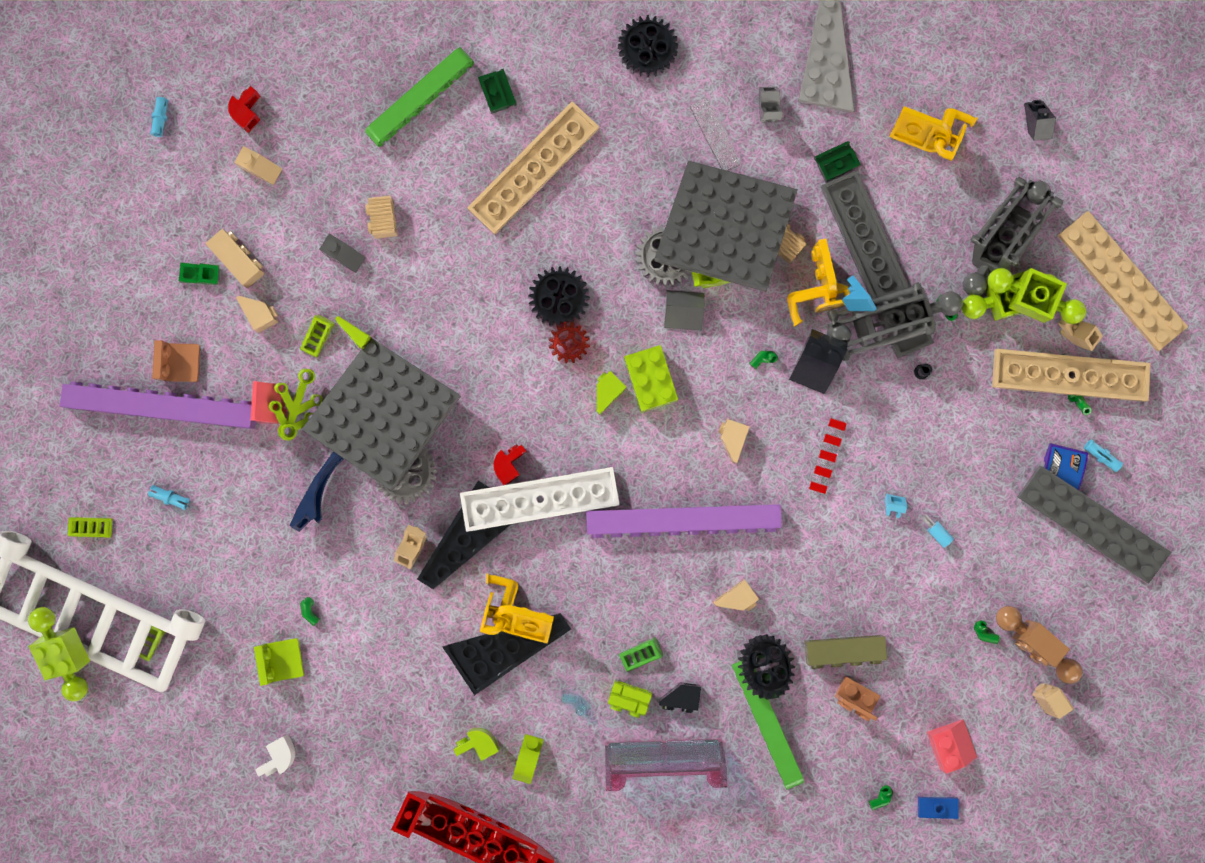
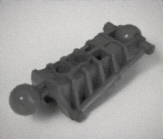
M1021 177L1016 178L1014 189L1002 205L998 206L979 233L971 237V242L975 244L972 264L979 269L975 273L968 274L962 282L963 289L968 295L983 294L987 289L986 278L993 270L998 268L1007 269L1010 265L1018 266L1021 262V256L1040 232L1042 225L1055 207L1057 209L1061 208L1063 200L1056 196L1053 197L1054 192L1051 191L1050 186L1045 181L1039 180L1034 182L1030 180L1027 183V180ZM1020 188H1023L1019 196H1014ZM1025 196L1032 204H1041L1033 214L1019 206ZM1051 203V206L1049 207L1047 212L1044 213L1043 210L1045 209L1047 204ZM1008 220L1014 223L1012 228L1004 227ZM1018 226L1022 228L1019 234L1016 233ZM1009 236L1012 240L1005 241L1002 237ZM998 251L1001 255L994 256L991 252Z
M917 282L910 288L872 299L875 306L881 305L875 311H866L859 314L858 311H848L847 309L839 312L834 309L829 310L827 314L831 323L828 324L829 328L826 334L848 343V347L857 344L862 346L849 351L847 349L843 361L851 358L850 355L868 349L887 346L923 334H934L936 322L933 314L942 312L948 316L955 315L962 309L963 300L959 294L951 291L943 293L938 301L930 303L926 291L921 286V283ZM909 310L916 311L917 318L910 317ZM852 312V317L838 320L839 316ZM881 314L883 321L873 323L872 316ZM891 315L898 317V324L891 322ZM851 322L854 323L858 339L850 341L851 331L845 325ZM884 325L885 330L876 332L875 327ZM871 340H874V341H875V343H872V344H868V345H867V342H868V341H871Z

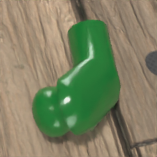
M306 597L300 603L301 615L314 627L320 619L311 609L314 600Z
M882 786L878 798L868 801L872 811L889 805L893 795V790L890 786Z

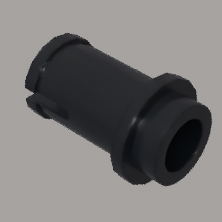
M929 364L918 365L914 369L915 377L920 380L926 379L932 373V366Z

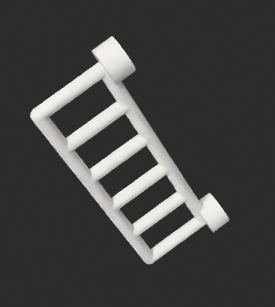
M12 531L0 532V593L12 562L36 573L20 614L0 606L1 620L38 637L43 636L42 633L30 628L28 617L36 608L48 578L70 588L54 632L68 629L82 594L105 604L90 645L83 644L89 659L156 691L164 692L167 690L187 640L194 641L199 639L205 624V619L201 615L189 610L179 609L174 612L170 621L27 556L32 542L27 536ZM116 610L141 620L124 662L100 652ZM151 625L176 636L159 678L135 667Z

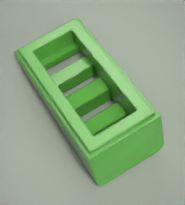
M656 637L619 653L626 672L661 658L663 652ZM650 645L652 646V648H653V650H654V653H655L654 655H652V652H651V650H650V648H649ZM643 648L645 649V651H646V653H647V655H648V658H645V656H644V654H643V652H642V649H643ZM636 651L641 659L639 662L634 653ZM629 654L634 662L633 665L628 660L627 655Z

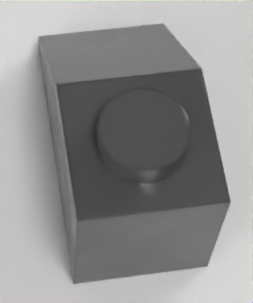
M328 234L319 248L324 255L355 273L366 258L331 234Z

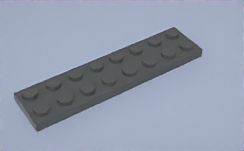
M1040 465L1017 496L1148 584L1172 553Z

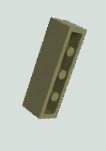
M883 635L804 640L806 664L811 666L812 669L823 668V665L831 664V667H842L843 663H850V666H860L862 662L869 661L870 664H882V660H887L886 640Z

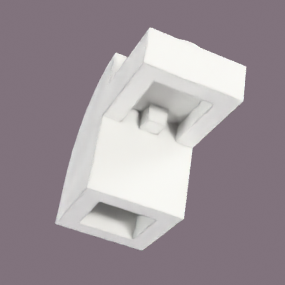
M288 734L266 746L272 760L255 770L258 777L263 774L267 777L277 770L281 774L292 765L295 759V748Z

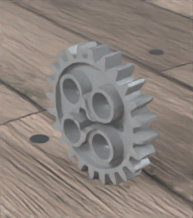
M660 225L659 231L653 227L652 234L646 232L647 239L641 237L640 241L643 245L638 244L637 248L641 251L636 252V256L641 258L637 259L636 263L642 264L639 267V271L645 270L643 277L649 275V282L656 279V285L662 281L664 287L667 282H670L671 286H673L675 280L681 284V277L687 279L686 272L692 274L691 271L680 268L675 270L668 265L667 272H664V264L657 269L651 265L655 261L657 249H654L652 245L655 242L661 241L664 232L662 225Z
M425 448L416 458L419 460L418 465L409 468V472L406 473V476H403L400 484L396 486L393 492L375 481L377 485H380L378 489L380 492L384 491L383 495L385 497L389 496L392 502L396 498L398 504L402 502V499H404L406 504L409 503V499H412L415 503L417 496L423 499L422 493L429 494L427 488H434L431 481L437 480L432 475L438 472L436 468H432L436 466L435 461H431L433 456L431 454L427 455L428 450ZM420 478L418 484L411 485L413 479Z

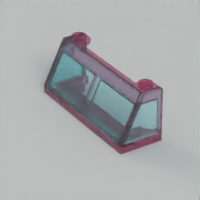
M722 738L605 742L606 791H619L623 789L626 784V777L706 775L707 781L712 787L727 788V767Z

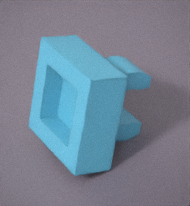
M886 494V515L889 516L891 511H895L896 518H899L901 513H906V498Z

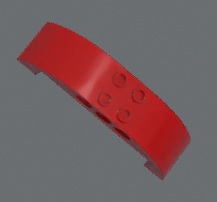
M408 791L391 828L392 831L407 838H410L412 833H415L477 863L555 862V859L547 850L523 833L461 803L431 793Z

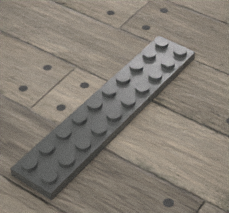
M857 171L823 184L821 190L871 299L909 288ZM909 310L910 317L917 318L916 311ZM878 314L880 321H883L881 314ZM895 315L890 316L891 322L898 324V317ZM923 334L891 345L898 359L933 344L934 341L931 335Z

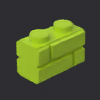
M614 680L608 704L615 711L621 712L624 709L629 711V715L640 718V715H646L652 692Z

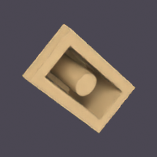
M244 146L234 162L240 169L272 185L275 184L282 171V168Z
M243 296L236 297L254 331L260 333L278 323L276 318L278 313L273 306L270 307L264 302Z
M727 419L725 423H721L718 433L721 434L720 440L731 462L736 464L750 426Z
M743 579L715 599L713 603L719 607L742 611L747 609L749 611L757 605L756 601L759 598L746 580Z

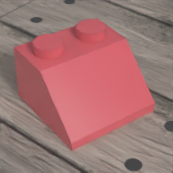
M253 381L252 421L279 424L274 412H271L268 408L271 401H278L282 404L281 410L287 419L288 410L285 409V403L281 395L276 393L274 389L276 384ZM280 385L279 391L282 392L284 390V386ZM277 403L273 405V410L278 408Z
M964 719L927 732L939 768L947 774L964 768L977 758Z

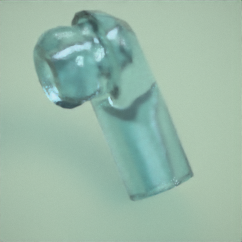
M563 693L562 703L572 704L578 716L586 714L587 704L581 696Z

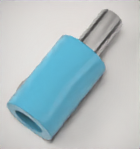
M927 514L922 516L921 519L929 526L927 531L943 548L954 540L938 521L934 523Z

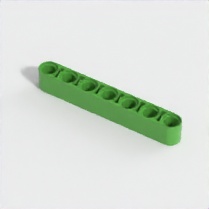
M461 47L454 50L374 120L365 130L367 136L377 147H381L385 140L388 141L397 133L399 128L402 129L409 123L411 117L417 116L425 109L424 106L426 104L429 105L439 96L440 92L443 93L453 84L452 81L458 80L467 72L466 69L468 67L471 68L474 61Z
M741 661L732 664V669L735 671L736 678L743 690L786 790L804 783L803 776L769 700L765 698L760 699L758 695L753 696V690H747L749 684H743L742 681L745 677L739 676L743 672L742 669L738 668L739 665H742Z

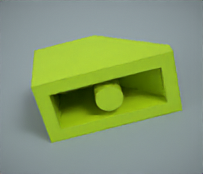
M611 371L602 373L597 379L598 415H601L627 388Z

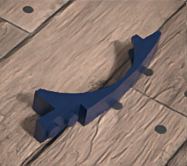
M334 451L314 477L296 509L290 526L298 532L311 520L314 519L317 523L322 520L321 503L324 488L332 472L344 460Z

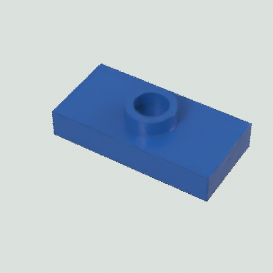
M918 797V817L958 819L959 799L953 797Z

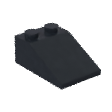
M811 329L789 380L825 394L847 352L848 343Z

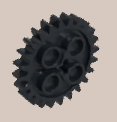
M647 15L646 20L639 16V22L632 19V26L626 24V30H621L622 36H619L618 40L620 42L618 49L621 50L619 51V57H623L622 64L627 63V70L633 67V74L638 70L640 71V77L644 72H646L647 78L650 76V72H653L656 77L658 70L663 74L664 67L670 69L669 62H675L673 56L678 54V51L675 50L679 46L678 43H675L678 37L673 36L674 29L669 30V23L663 25L664 19L657 22L656 16H654L653 20H650L649 15ZM650 31H652V32H654L656 35H655V36H649V35H647V33L650 32ZM638 41L640 44L634 46L631 44V42ZM658 47H663L665 51L659 52L656 49ZM646 56L649 60L642 61L640 58Z
M559 266L558 271L551 267L550 273L544 270V276L538 274L539 281H532L535 287H529L533 294L528 295V298L533 299V301L529 302V306H535L531 310L532 313L538 312L536 319L543 317L542 324L549 321V327L556 323L557 328L560 327V323H563L565 328H567V322L574 325V318L580 321L579 313L586 314L583 308L589 307V304L585 303V301L590 300V297L585 295L589 292V289H583L587 285L586 281L580 283L582 276L575 277V270L570 274L569 267L562 271L561 266ZM552 281L558 284L554 290L548 288V284ZM564 281L565 285L562 290L563 299L561 298L559 300L556 313H553V309L556 305L555 296L559 295L561 284ZM574 287L576 292L573 295H568L566 289ZM546 299L552 301V305L549 308L542 306L543 301ZM563 305H568L571 309L568 313H562L560 308Z
M766 634L749 639V643L744 644L745 649L740 650L743 657L738 658L742 662V665H739L738 668L743 670L739 676L745 677L742 683H748L747 690H753L752 695H758L760 699H775L785 695V691L790 690L788 684H793L790 677L795 676L791 672V669H794L795 666L790 663L794 658H789L788 656L791 651H785L786 644L780 645L781 639L775 640V636H768ZM779 662L778 666L754 672L755 668Z

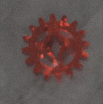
M572 321L570 326L563 322V327L556 325L558 330L551 331L554 336L549 337L548 340L553 343L548 346L549 349H554L551 352L553 356L558 354V361L564 358L565 363L568 362V359L575 363V358L582 360L581 354H587L585 348H590V345L586 341L590 340L589 336H584L587 331L585 329L581 330L582 326L580 324L574 327L575 325ZM564 331H567L563 336H559ZM575 332L581 336V340L575 338ZM569 339H571L573 343H570L569 346H567L565 342H568ZM557 345L563 347V353L558 350Z

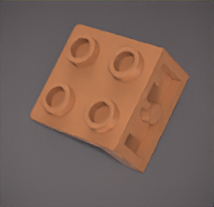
M154 340L152 379L168 382L199 381V344H176Z
M845 676L834 696L838 699L837 703L851 712L855 709L854 713L867 721H870V719L876 721L878 717L873 715L872 711L880 695Z

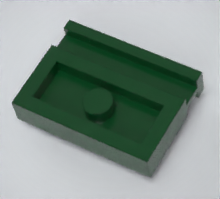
M504 68L500 71H494L478 77L491 114L517 105Z
M849 141L814 157L825 183L861 165Z

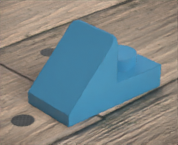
M854 276L848 278L850 294L842 299L847 310L875 311L877 308L857 279Z

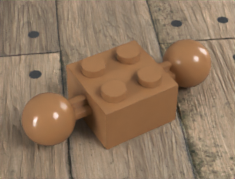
M1004 606L998 610L996 614L998 626L1005 631H1015L1016 633L1012 636L1016 641L1015 645L1022 651L1026 650L1031 654L1030 658L1037 664L1041 663L1045 667L1047 665L1056 667V674L1064 683L1073 684L1081 679L1083 670L1080 663L1071 658L1064 659V656L1070 649L1041 623L1030 620L1022 623L1020 611L1013 606Z

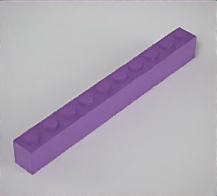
M71 381L70 385H62L59 407L255 429L256 422L251 420V401L241 400L240 404L233 403L234 400L222 398L221 401H214V397L203 396V399H195L196 395L184 394V397H177V393L172 392L158 395V391L146 390V393H140L139 389L127 388V391L120 390L121 387L108 386V389L101 388L102 385L90 383L89 387L83 386L81 382Z
M781 504L586 511L587 535L591 534V538H603V534H611V538L622 537V533H630V537H641V533L649 532V536H661V532H668L670 536L680 535V531H688V535H699V531L707 530V534H719V530H726V534L738 533V529H746V533H757V529L765 528V532H777L776 528H782Z

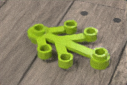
M304 368L299 371L298 379L300 382L293 401L288 392L287 384L279 382L275 385L276 393L281 395L289 411L288 418H285L280 402L271 401L268 408L271 412H274L280 424L278 435L283 440L290 441L294 439L297 431L305 426L308 422V417L314 413L307 412L303 419L295 422L297 415L314 406H320L323 402L321 395L313 394L310 400L302 403L307 384H311L315 380V373L311 369ZM306 372L308 377L303 379V374ZM280 385L284 386V390L282 392L279 391ZM318 396L319 402L315 403L314 399ZM277 403L278 408L273 410V405ZM288 427L290 431L288 434H285L284 431Z

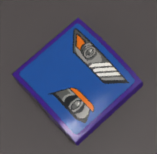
M1049 443L1044 457V468L1079 490L1086 469L1088 452Z

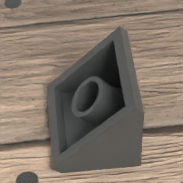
M667 290L664 328L702 331L705 293Z

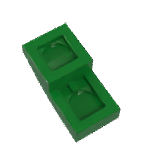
M180 262L179 282L218 285L220 266Z

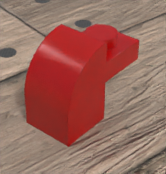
M251 86L241 93L239 100L232 95L228 103V111L231 118L248 134L260 121V118L250 109L261 96Z
M516 444L508 450V455L501 449L495 456L493 463L494 472L503 486L508 485L520 476L512 462L527 452L522 444L520 446Z

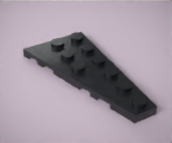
M478 480L472 491L490 487ZM461 507L417 580L431 589H435L511 524L466 532L463 509Z
M558 613L551 615L554 616L548 644L501 631L495 635L484 634L442 647L475 696L570 631L571 627L563 615Z

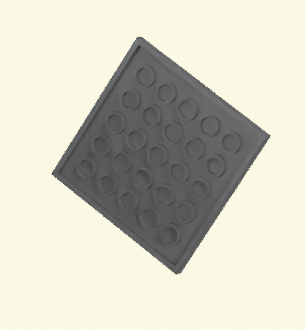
M688 160L655 256V262L767 292L798 189Z
M371 338L365 348L360 350L302 430L393 492L461 396Z

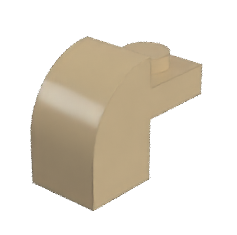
M1061 319L1058 323L1062 328L1060 331L1062 336L1076 346L1093 351L1103 337L1096 325L1084 322L1083 320L1077 324H1068Z
M408 525L405 529L403 540L395 552L394 562L411 569L426 542V533L418 527Z

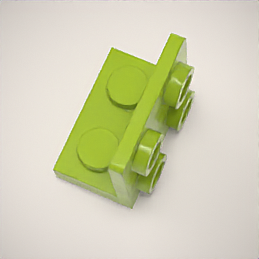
M298 638L261 644L254 647L260 686L304 676Z

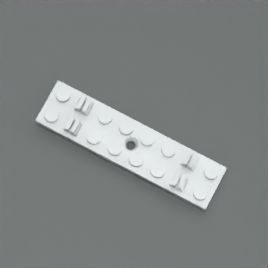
M613 467L460 493L466 532L619 505ZM537 496H543L544 501L538 503L536 500Z

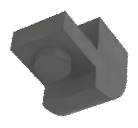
M777 86L759 87L760 122H776L783 119V111L780 107V90Z

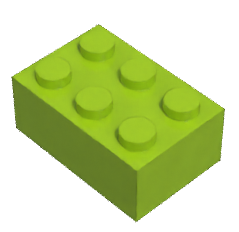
M661 345L624 356V362L641 413L678 401Z

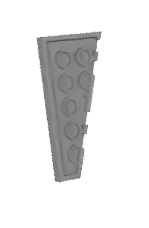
M819 0L798 102L853 113L854 107L840 0Z

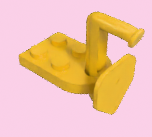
M903 106L889 137L927 152H937L942 158L952 161L962 141L967 124L973 127L978 117L975 118L954 108H948L944 112L942 120ZM954 119L965 122L958 135L952 134L951 131ZM948 146H951V150H950V151H949V150H946V148H947Z
M827 239L818 240L813 247V251H811L812 261L816 262L817 269H815L816 279L820 280L821 286L792 292L787 296L789 312L794 324L793 327L803 322L799 316L796 303L823 298L824 304L819 305L815 309V312L819 313L845 306L843 300H836L835 298L840 293H844L845 297L850 294L848 286L836 283Z
M487 573V585L489 583L506 587L500 607L492 605L494 592L490 593L480 632L495 635L504 631L548 644L554 616L531 611L524 607L513 606L518 583L508 578ZM489 618H493L495 626L487 625Z

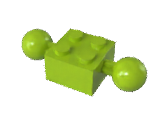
M1005 268L995 269L988 276V286L992 291L996 293L1011 291L1014 293L1008 308L1042 323L1052 320L1056 311L1060 312L1062 320L1068 324L1080 323L1086 316V306L1080 300L1070 299L1066 302L1061 300L1067 283L1030 268L1023 272L1019 282L1015 281L1012 273Z
M1023 272L1013 274L1014 280L1019 282ZM1046 274L1057 279V277H1055L1052 274ZM988 283L985 291L986 298H982L979 295L967 296L963 300L961 309L962 313L969 319L982 317L986 309L991 308L995 321L1021 314L1008 308L1014 295L1013 292L996 293L989 288Z
M46 607L36 608L30 613L28 624L32 630L42 633L43 636L28 647L44 680L62 676L64 679L61 687L63 697L71 702L79 701L86 696L88 684L83 678L75 676L74 673L90 662L75 627L54 632L52 628L56 621L54 612Z

